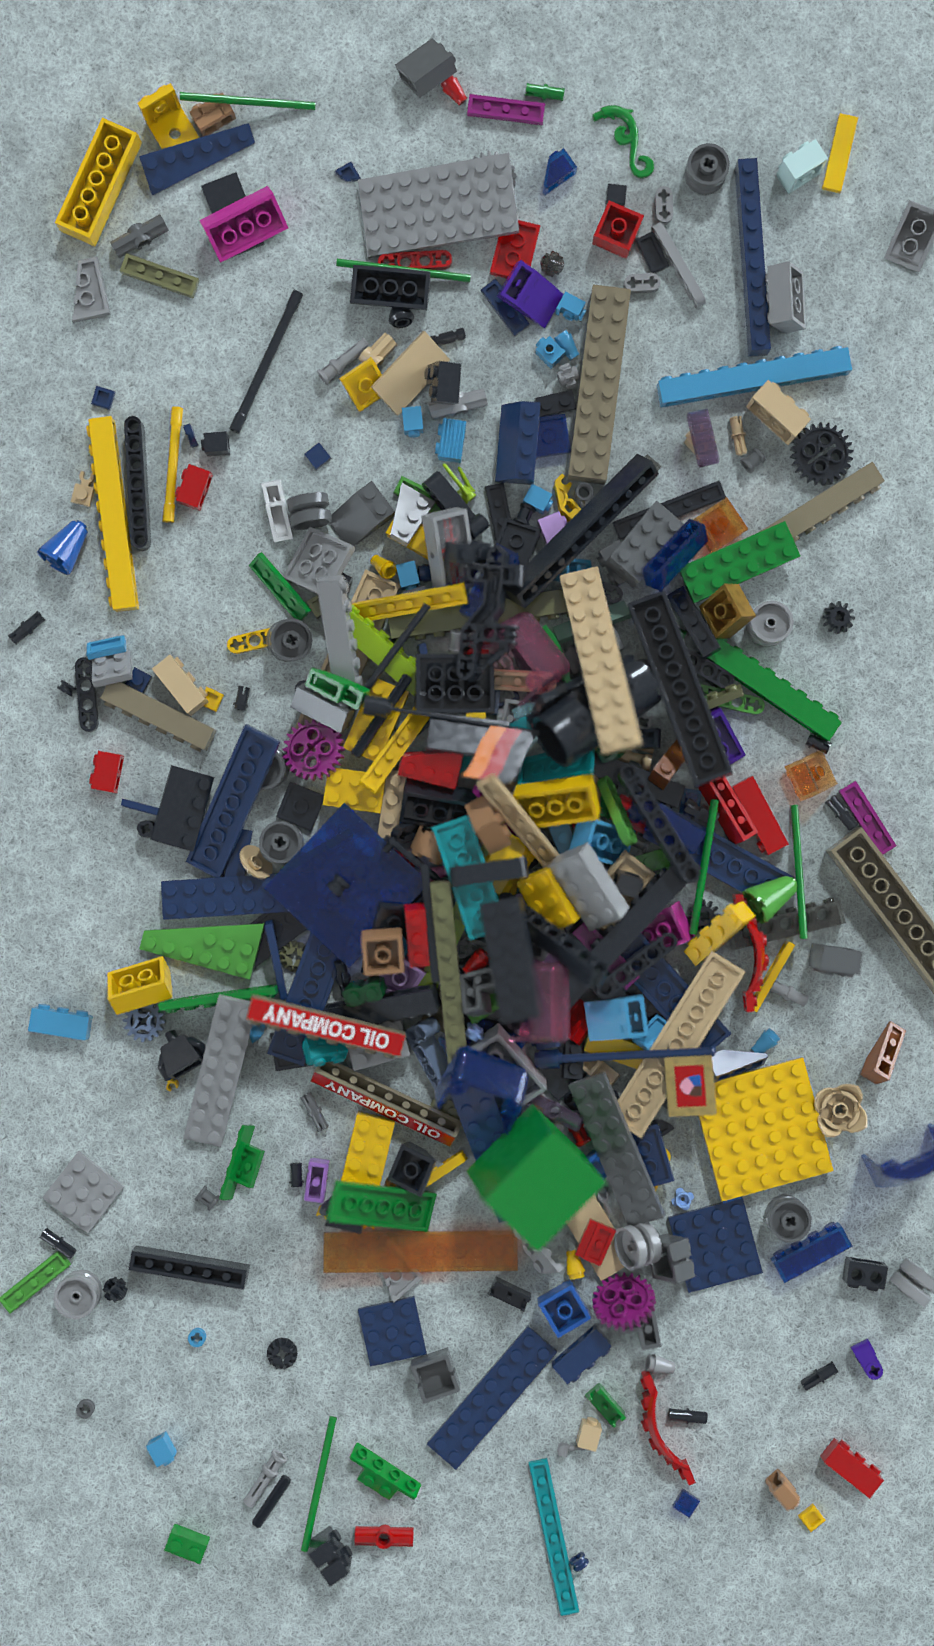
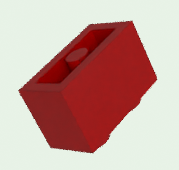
M188 464L187 469L184 468L181 479L183 481L181 486H178L175 492L176 501L181 505L201 511L213 477L211 471Z
M98 751L94 755L93 765L95 769L89 779L91 789L112 793L118 792L124 755Z

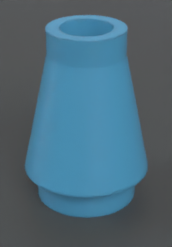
M567 330L554 338L556 343L566 351L565 355L570 361L579 355L572 334L568 333Z
M769 1028L767 1031H763L751 1049L755 1053H764L776 1046L780 1038Z

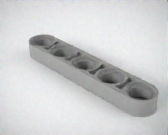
M661 222L651 227V232L653 231L662 251H665L666 259L670 266L674 267L678 280L681 284H684L686 288L684 290L689 299L693 300L696 309L706 304L705 297L667 230Z

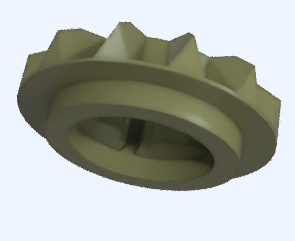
M299 941L289 942L280 952L282 965L291 972H296L300 959H297L293 965V959L287 955L293 954L297 948V955L302 956L305 944Z

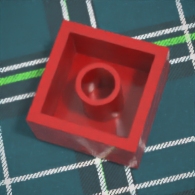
M609 200L594 233L592 244L627 259L641 228L644 215Z

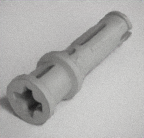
M362 338L336 360L331 359L327 366L322 370L318 369L316 371L318 376L328 385L332 378L337 374H342V369L358 358L369 347L368 342Z
M274 1449L271 1452L272 1456L262 1466V1473L243 1499V1502L248 1507H254L270 1480L278 1475L279 1468L282 1464L286 1463L287 1457L278 1450Z

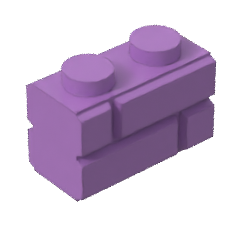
M310 1159L304 1201L324 1203L330 1160Z

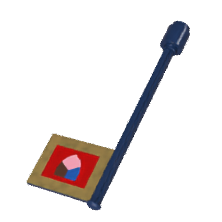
M713 1045L711 1047L580 1054L559 1053V1049L535 1052V1067L540 1069H559L560 1065L567 1062L664 1058L669 1117L717 1115L712 1057L716 1054V1049Z

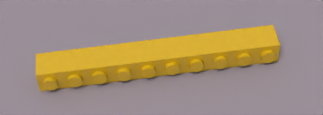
M112 416L88 419L89 425L86 426L88 437H91L89 452L94 460V463L91 464L92 473L96 475L94 490L98 494L99 501H96L97 511L101 514L99 529L103 532L104 539H101V546L106 553L104 567L105 570H108L109 576L106 577L107 588L111 592V596L108 597L109 605L116 612L139 609L115 420Z

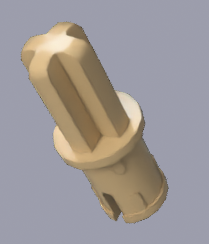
M734 416L729 419L732 430L731 439L734 440L736 454L741 456L747 453L744 438L746 432L743 430L742 417Z

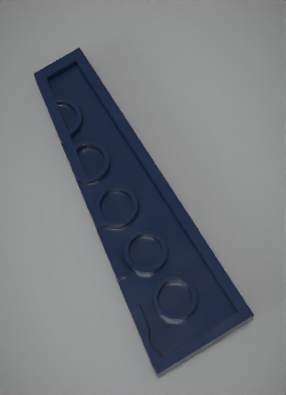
M247 123L141 155L139 158L153 196L255 144L250 124Z

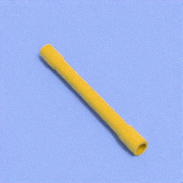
M177 406L171 407L169 457L162 522L174 523L177 466L180 429L183 417V408Z

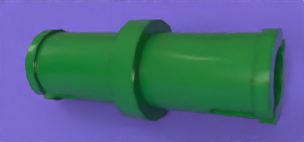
M527 83L525 96L538 97L545 101L546 99L563 101L565 88L550 87L548 84L535 85Z

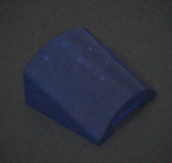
M933 1124L927 1125L933 1137V1140L929 1141L933 1149L899 1164L897 1160L892 1158L878 1165L867 1155H861L875 1187L886 1188L906 1185L934 1172Z

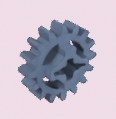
M155 1004L142 1007L150 1009L149 1012H143L140 1008L125 1012L128 1017L123 1019V1022H127L124 1029L130 1030L127 1035L134 1034L135 1041L141 1037V1042H145L146 1037L149 1041L153 1040V1035L158 1037L160 1035L158 1030H164L161 1024L166 1022V1020L161 1018L165 1015V1012L160 1013L159 1006L154 1007ZM150 1015L146 1023L140 1025L142 1018ZM155 1016H156V1019H157V1024H156V1025L154 1024V1017H155ZM133 1017L135 1018V1024H134V1025H133V1023H132V1018H133ZM139 1030H146L149 1033H141Z

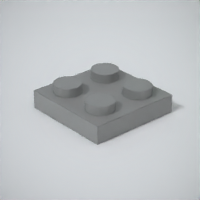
M130 650L92 659V683L94 688L132 679V654Z

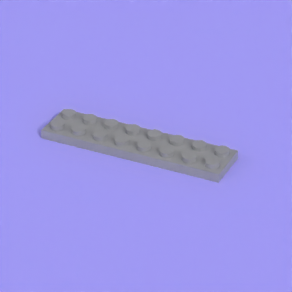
M221 994L218 996L183 1139L218 1147L222 1146L252 1024L249 1023V1020H246L250 1001Z

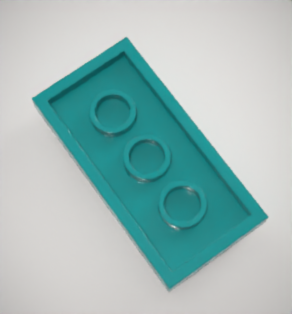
M595 749L567 768L557 764L546 753L524 757L519 770L518 785L593 774Z

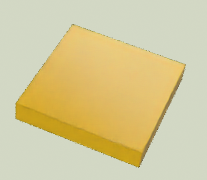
M372 357L339 378L359 412L380 399L371 388L382 375Z

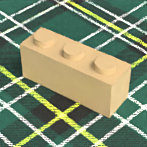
M168 655L153 667L152 670L185 712L192 716L209 702L206 698L208 694L201 686L198 688L195 685L196 679L190 672L186 673L182 667L185 665L178 657L174 658Z

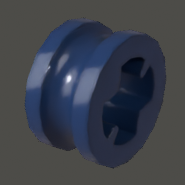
M580 1552L573 1556L569 1563L574 1566L575 1572H579L589 1564V1560L585 1558L584 1552Z

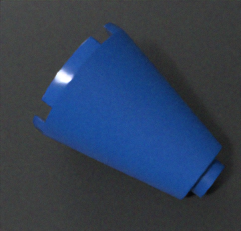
M79 520L71 521L38 549L37 554L43 561L47 559L51 563L50 566L60 573L70 574L88 534L87 526Z

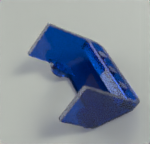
M462 1046L456 1050L435 1089L436 1107L440 1109L448 1093L456 1096L463 1095L469 1086L483 1090L504 1099L502 1103V1121L504 1134L508 1135L522 1110L528 1084V1073L522 1067L469 1046Z

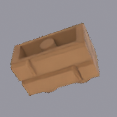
M198 103L189 111L202 137L215 132L236 119L230 104Z

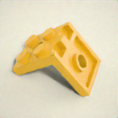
M171 83L159 87L156 92L144 96L137 102L147 126L161 149L200 138L183 111ZM177 130L181 133L177 139L170 137L172 131Z

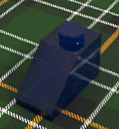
M564 148L553 152L549 156L543 186L544 195H547L576 174L577 166Z

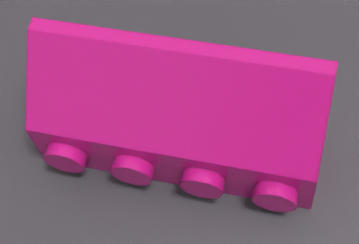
M268 186L199 220L220 263L288 229L277 200Z

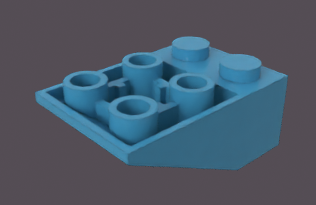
M642 994L584 1002L589 1041L649 1036Z

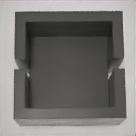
M669 1234L659 1235L662 1248L661 1254L667 1253V1255L662 1256L658 1262L650 1264L652 1277L676 1284L695 1277L694 1264L692 1259H689V1256H691V1246L688 1238Z
M448 1347L411 1360V1370L416 1384L418 1383V1390L423 1404L460 1392V1381L455 1367L453 1368L454 1363Z

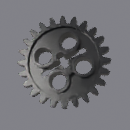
M819 422L817 428L814 424H811L810 430L805 427L803 433L800 432L797 435L799 439H794L793 441L796 446H792L790 449L795 453L791 454L790 458L795 459L791 465L798 466L795 473L802 472L800 479L806 476L808 477L807 483L814 480V485L816 486L821 481V485L824 486L826 481L831 485L834 479L839 481L841 479L840 475L844 476L847 473L845 469L851 467L847 462L853 460L849 455L854 450L848 449L852 442L846 443V439L849 436H842L843 429L837 432V425L831 429L829 423L823 427L822 423ZM821 437H825L828 440L827 445L821 443ZM833 444L836 445L835 448L829 450L824 456H820L811 464L807 463L809 460L816 457L819 454V452L825 451L828 447H830ZM804 448H810L812 455H807ZM831 453H836L839 456V460H833ZM815 464H821L823 471H818L815 468Z

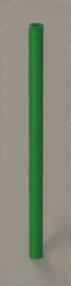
M180 92V101L315 110L316 107L315 102Z
M339 258L336 261L337 267L353 268V265L431 271V278L470 283L471 277L469 274Z
M711 799L700 864L702 869L700 870V877L697 882L689 934L697 935L719 800Z
M791 805L800 939H808L798 805Z
M329 1416L301 1551L308 1552L337 1420V1417Z

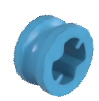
M202 1328L192 1329L188 1336L189 1344L193 1347H200L204 1344L206 1332ZM196 1333L200 1334L199 1337L202 1336L199 1342L194 1341L195 1338H192Z

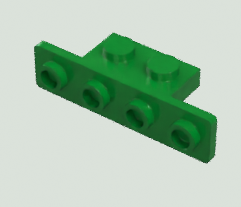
M242 1125L238 1131V1139L232 1151L230 1164L226 1170L224 1184L220 1189V1200H232L237 1183L247 1188H254L265 1153L264 1150L250 1144L255 1129L254 1125Z
M360 1443L355 1444L349 1459L363 1467L357 1480L388 1500L397 1491H400L412 1500L416 1499L421 1487L420 1482Z

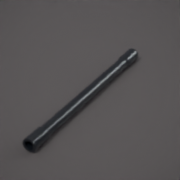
M293 290L289 297L285 311L241 406L229 427L230 430H235L238 434L245 423L249 409L293 314L302 300L303 294L297 290Z

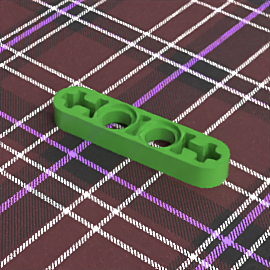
M700 684L703 693H708V689L712 690L711 692L724 691V689ZM746 694L740 697L742 700L740 707L733 706L732 701L719 705L721 708L752 715L760 714L765 708V703L761 698ZM746 698L749 699L747 703L753 704L755 701H758V705L761 706L756 711H753L754 708L751 706H746L747 710L743 709L746 704Z
M604 776L597 781L598 787L621 841L625 846L629 847L637 842L636 834L613 781L609 776Z

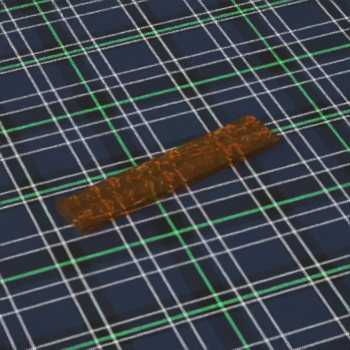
M513 1230L361 1232V1234L353 1232H324L323 1273L518 1271V1238L514 1235Z

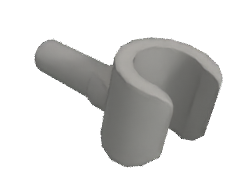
M605 1186L606 1192L601 1194L598 1191L597 1196L599 1201L603 1202L606 1213L611 1214L608 1204L609 1192Z
M563 1442L559 1443L557 1448L558 1455L562 1457H567L568 1451L585 1450L577 1447V1445H569Z

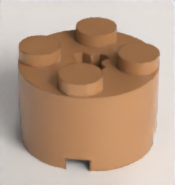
M419 826L410 846L412 848L411 853L418 857L424 855L430 858L429 862L439 866L440 863L444 862L433 829L429 828L426 831L423 830L424 826Z

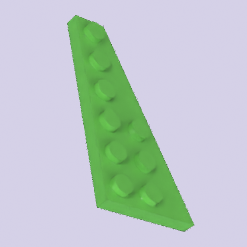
M265 923L144 930L139 949L250 980Z

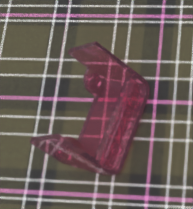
M519 612L500 624L519 627V631H516L518 638H515L518 645L514 647L532 669L525 679L526 686L531 692L518 703L519 707L533 705L541 694L547 692L568 673L570 665L534 616L529 612ZM494 630L488 633V639L494 636ZM483 645L482 649L490 648L492 645Z
M535 962L545 1016L530 1018L529 1022H524L519 1029L520 1037H509V1041L566 1042L569 1036V970L560 962Z

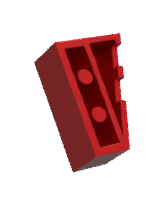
M434 751L407 752L402 756L398 775L455 789L464 755Z

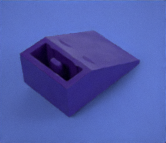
M520 260L516 262L496 297L545 329L564 294L538 271Z

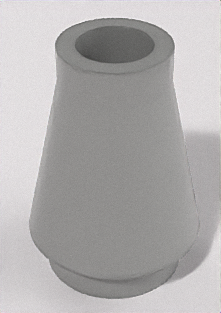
M652 1354L646 1358L645 1369L650 1374H673L675 1372V1362Z

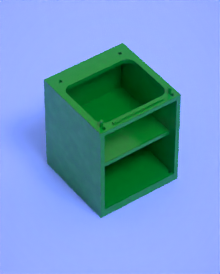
M533 1104L466 1170L483 1202L530 1244L527 1248L528 1251L533 1247L537 1252L607 1183L585 1154Z

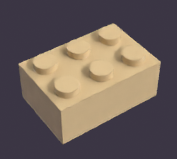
M768 380L751 398L746 408L782 441L789 445L806 427L811 418H809L806 410L800 409L795 405V401L790 396H785L776 383H771Z

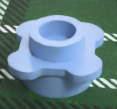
M468 1022V1028L465 1031L466 1035L476 1042L479 1039L483 1040V1029L475 1023L471 1024Z
M677 1188L675 1198L671 1202L673 1206H679L683 1210H688L694 1195L692 1192H685L682 1188Z

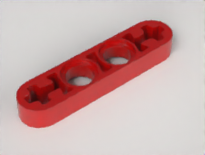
M447 250L382 254L378 259V263L381 264L384 263L385 259H388L389 262H395L394 258H397V265L402 266L400 261L403 258H408L411 260V264L408 267L429 270H445L452 265V255ZM433 256H435V260H440L442 256L449 259L446 261V264H442V261H436V265H433ZM422 257L430 259V263L427 266L419 263Z

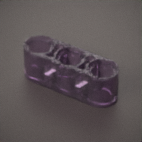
M708 409L687 413L688 426L698 467L718 464L719 454Z

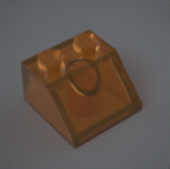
M819 750L784 766L800 802L816 796L837 784L824 753Z

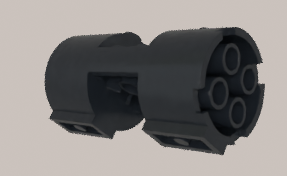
M628 654L621 658L635 717L638 719L661 702L662 696L657 693L656 689L659 685L649 668L641 660L637 662L634 660L633 655ZM583 684L533 719V729H541L542 734L537 736V742L546 755L562 767H569L600 745L586 684Z

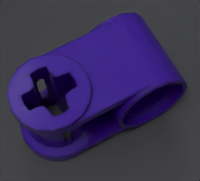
M868 1338L850 1347L870 1379L877 1380L882 1377L883 1368ZM874 1365L875 1370L871 1371L870 1367Z

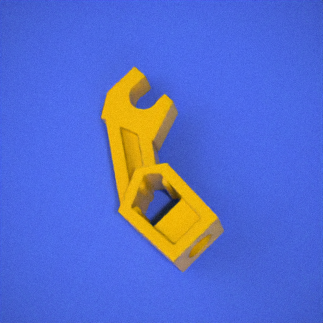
M562 473L554 481L553 489L558 510L561 516L564 515L567 522H569L581 508L573 499H568L567 493L572 483L562 484L561 481L565 478V475ZM566 505L572 509L570 513L564 508Z

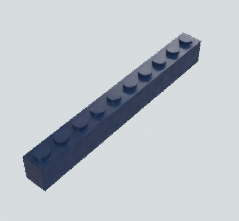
M757 158L738 159L734 169L748 357L767 356L771 350V340L767 318L768 302L766 298L767 286Z

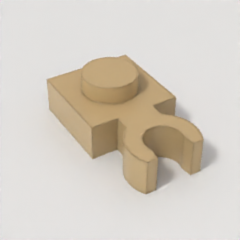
M81 471L79 475L81 484L75 483L71 502L91 507L95 490L94 487H90V484L95 481V475L91 473L90 478L85 480V472Z

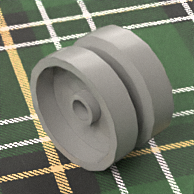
M771 600L758 605L753 610L756 617L746 625L747 634L752 642L758 646L768 648L778 645L789 635L794 621L792 613L786 605Z
M649 1222L637 1224L636 1226L628 1225L617 1229L614 1236V1246L616 1254L625 1268L635 1270L659 1261L662 1253L661 1241L656 1229Z
M905 1258L900 1267L908 1274V1277L900 1272H894L889 1280L911 1300H915L923 1307H926L931 1298L922 1289L925 1288L934 1293V1278L912 1261Z
M80 1269L69 1273L54 1291L53 1300L58 1312L68 1319L75 1320L87 1316L101 1299L103 1290L101 1281L89 1270Z

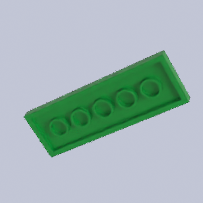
M784 521L679 567L678 570L693 604L710 597L724 584L743 583L800 558L801 555L787 523Z
M277 984L174 998L158 1003L159 1011L165 1010V1014L177 1012L181 1010L180 1008H184L185 1011L194 1010L200 1007L199 1005H204V1008L215 1007L219 994L246 1001L251 1000L252 994L274 998L278 993Z
M335 1180L326 1220L329 1222L428 1232L437 1194L424 1191L422 1197H419L404 1188Z

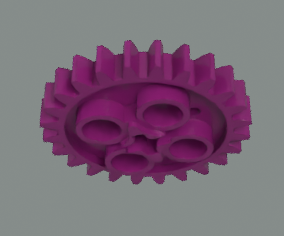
M305 719V725L298 722L299 728L295 729L292 727L291 729L294 733H287L290 739L289 741H284L288 745L282 749L287 753L283 758L289 760L286 766L291 767L290 771L292 773L296 772L297 777L300 778L303 775V779L306 781L309 776L312 781L316 780V776L323 780V774L330 777L329 771L336 772L334 766H341L338 759H344V756L340 754V752L345 751V748L340 746L345 743L343 739H339L342 734L312 719L311 723ZM318 733L317 738L311 740L312 734ZM330 745V751L324 753V748ZM301 746H304L303 752L297 754V750ZM317 759L316 765L310 767V762Z
M623 1272L622 1277H619L616 1273L614 1279L609 1276L608 1282L602 1280V1286H597L598 1292H593L594 1298L592 1303L596 1318L600 1319L602 1325L606 1323L608 1329L612 1325L615 1331L622 1327L623 1332H625L626 1327H629L632 1331L633 1325L640 1328V1322L647 1323L646 1317L651 1318V1311H655V1292L652 1290V1285L647 1283V1279L641 1280L640 1275L634 1278L633 1273H631L629 1277H626V1273Z

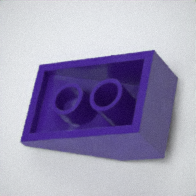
M719 706L711 708L710 711L729 762L733 764L746 756L723 711Z

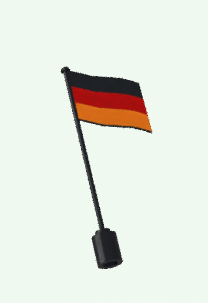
M365 696L363 714L387 718L388 714L391 715L392 711L490 726L480 741L471 765L462 775L465 778L482 780L494 773L502 784L510 785L520 770L528 748L536 736L542 734L541 729L533 730L393 707V703H390V698Z

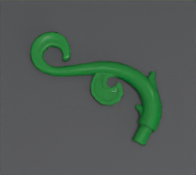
M607 105L600 108V111L592 114L595 122L602 118L615 120V117L623 120L629 128V134L625 135L624 132L627 130V127H617L614 132V139L619 145L631 143L630 168L633 175L641 179L651 176L655 166L650 157L641 155L638 158V161H643L646 164L645 169L638 170L635 166L639 136L637 124L630 114L634 110L617 105Z

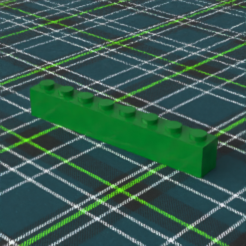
M716 639L722 650L706 659L727 670L733 675L735 681L811 733L816 734L818 738L827 742L830 741L842 723L836 713L824 710L820 702L808 699L804 691L792 688V684L788 680L776 677V673L768 667L763 668L759 665L760 662L757 659L744 655V651L741 648L728 644L727 639Z

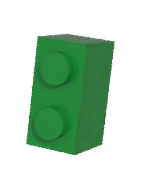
M174 1523L164 1551L201 1564L210 1537Z

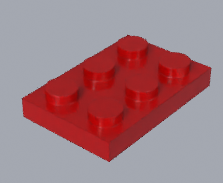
M518 220L519 233L499 236L490 275L507 279L516 262L520 260L531 267L541 225Z

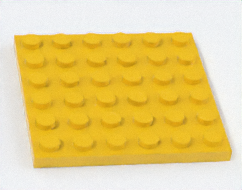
M803 1057L744 1072L714 1083L717 1115H700L698 1117L721 1201L834 1171L825 1136L818 1126L819 1114L814 1107L815 1099Z

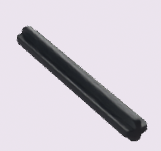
M407 674L402 675L387 697L390 698V703H393V707H395L412 681V678ZM378 716L373 718L351 751L355 757L360 758L386 718Z

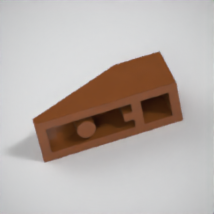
M677 739L648 777L649 781L662 790L665 789L685 762Z
M892 1021L888 1022L868 1054L861 1076L874 1084L890 1081L906 1030Z

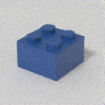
M570 1279L537 1298L538 1305L557 1338L592 1319L589 1309Z

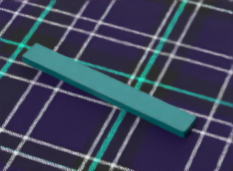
M543 1458L529 1461L560 1616L579 1613L548 1459Z

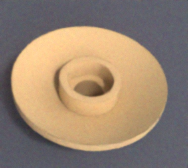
M247 845L241 849L240 860L248 873L259 879H266L270 876L269 874H272V863L262 856L258 847Z

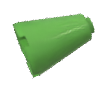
M783 876L747 888L741 894L747 899V905L756 916L757 922L763 924L768 922L797 892V883L794 878Z

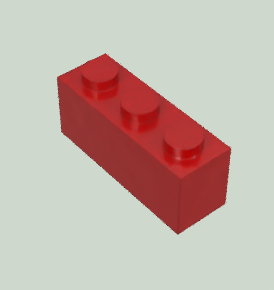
M424 903L404 904L410 968L430 966Z
M833 1438L820 1455L823 1462L870 1499L884 1482L880 1475L881 1470L874 1464L869 1466L865 1462L866 1459L859 1452L856 1451L854 1454L849 1450L851 1447L844 1440L841 1439L839 1442Z

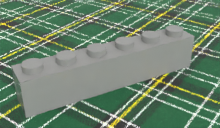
M344 575L320 577L317 581V589L331 673L363 686V678L359 676L358 670L360 669V659L356 657L355 651L357 650V640L353 638L355 626L353 619L350 618L352 606L351 601L347 599L349 591L348 582L344 580Z

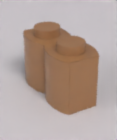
M776 1469L765 1479L766 1484L769 1486V1491L785 1510H793L799 1505L800 1496L796 1492V1488L780 1469Z

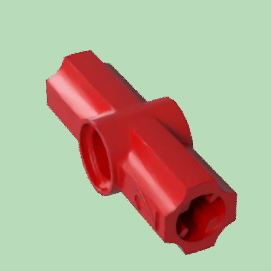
M386 1524L379 1527H355V1546H377L380 1549H387L390 1546L413 1547L414 1527H390ZM387 1534L389 1537L387 1539H383L380 1537V1535Z

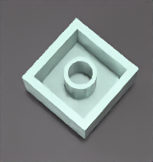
M816 139L810 143L808 141L803 143L798 148V151L794 153L789 152L782 158L783 161L778 167L779 170L776 176L788 194L821 174L828 157Z

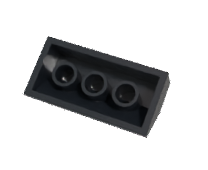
M353 265L350 304L427 311L431 271Z
M171 765L150 840L193 852L214 777Z
M407 778L399 822L432 828L467 816L468 812L465 805L478 799V797L473 793V789L457 786L455 789Z

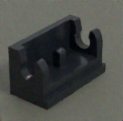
M497 1276L488 1292L489 1296L495 1297L525 1312L527 1302L529 1303L531 1300L530 1292Z

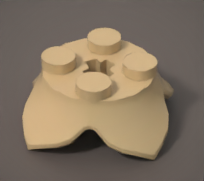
M842 1084L835 1088L828 1087L816 1094L814 1107L819 1114L818 1126L826 1137L839 1136L842 1131L856 1133L867 1128V1114L861 1107L863 1094L857 1085ZM842 1105V1112L838 1111L835 1113L836 1106Z

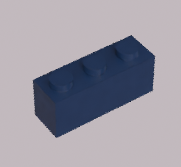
M594 1324L551 1361L552 1367L568 1385L571 1381H577L585 1369H591L600 1356H606L611 1350V1342L599 1327Z

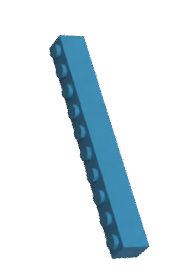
M836 346L829 351L818 349L812 351L811 354L797 353L789 358L779 356L772 361L761 359L756 361L755 364L740 363L732 368L722 366L715 371L705 369L699 371L698 374L683 373L675 378L665 376L657 383L660 408L758 391L768 380L782 387L849 375L852 371L849 348Z

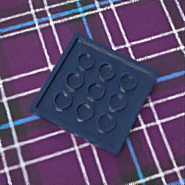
M743 1198L668 1216L672 1235L688 1238L691 1246V1256H689V1259H692L694 1264L695 1277L685 1280L688 1293L763 1273Z

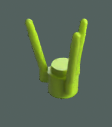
M443 463L447 473L460 488L457 493L468 504L476 497V494L462 468L458 467V471L466 485H462L451 469Z

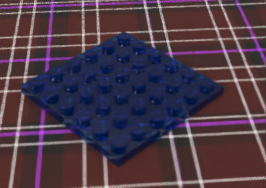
M346 803L342 804L264 887L349 968L363 954L362 930L372 929L378 902L410 904L423 890L421 874L394 848L388 854L385 853L382 849L387 842ZM336 873L350 885L348 889L343 891V895L340 898L326 886L329 881L334 879Z

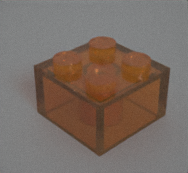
M727 497L697 516L690 523L710 553L722 549L748 530V527Z

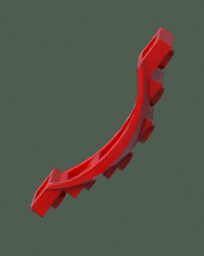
M732 894L733 905L741 901L747 905V899L743 897V894ZM756 916L746 924L752 940L754 954L751 981L747 991H742L743 1008L746 1012H755L757 997L753 995V992L761 991L760 986H763L762 973L767 971L766 966H769V958L765 954L764 947H767L766 935H763V932L758 931Z
M644 1370L641 1372L643 1378L640 1381L645 1392H642L643 1399L640 1401L644 1411L647 1412L642 1413L644 1420L641 1421L645 1433L649 1431L651 1438L648 1439L652 1450H657L659 1456L663 1455L667 1465L671 1464L674 1471L678 1469L682 1481L686 1479L688 1486L695 1484L694 1476L686 1458L683 1460L679 1459L667 1447L658 1432L655 1413L658 1392L650 1372Z

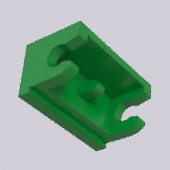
M597 1383L585 1394L586 1398L613 1428L616 1427V1422L619 1419L622 1422L626 1419L624 1410L600 1383Z

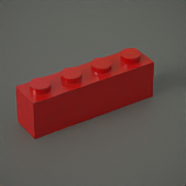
M750 776L731 786L758 831L755 836L758 840L756 846L760 853L764 852L765 855H770L789 845L754 777Z
M726 778L698 787L709 807L711 799L719 800L717 809L719 818L717 820L730 842L739 844L758 833Z

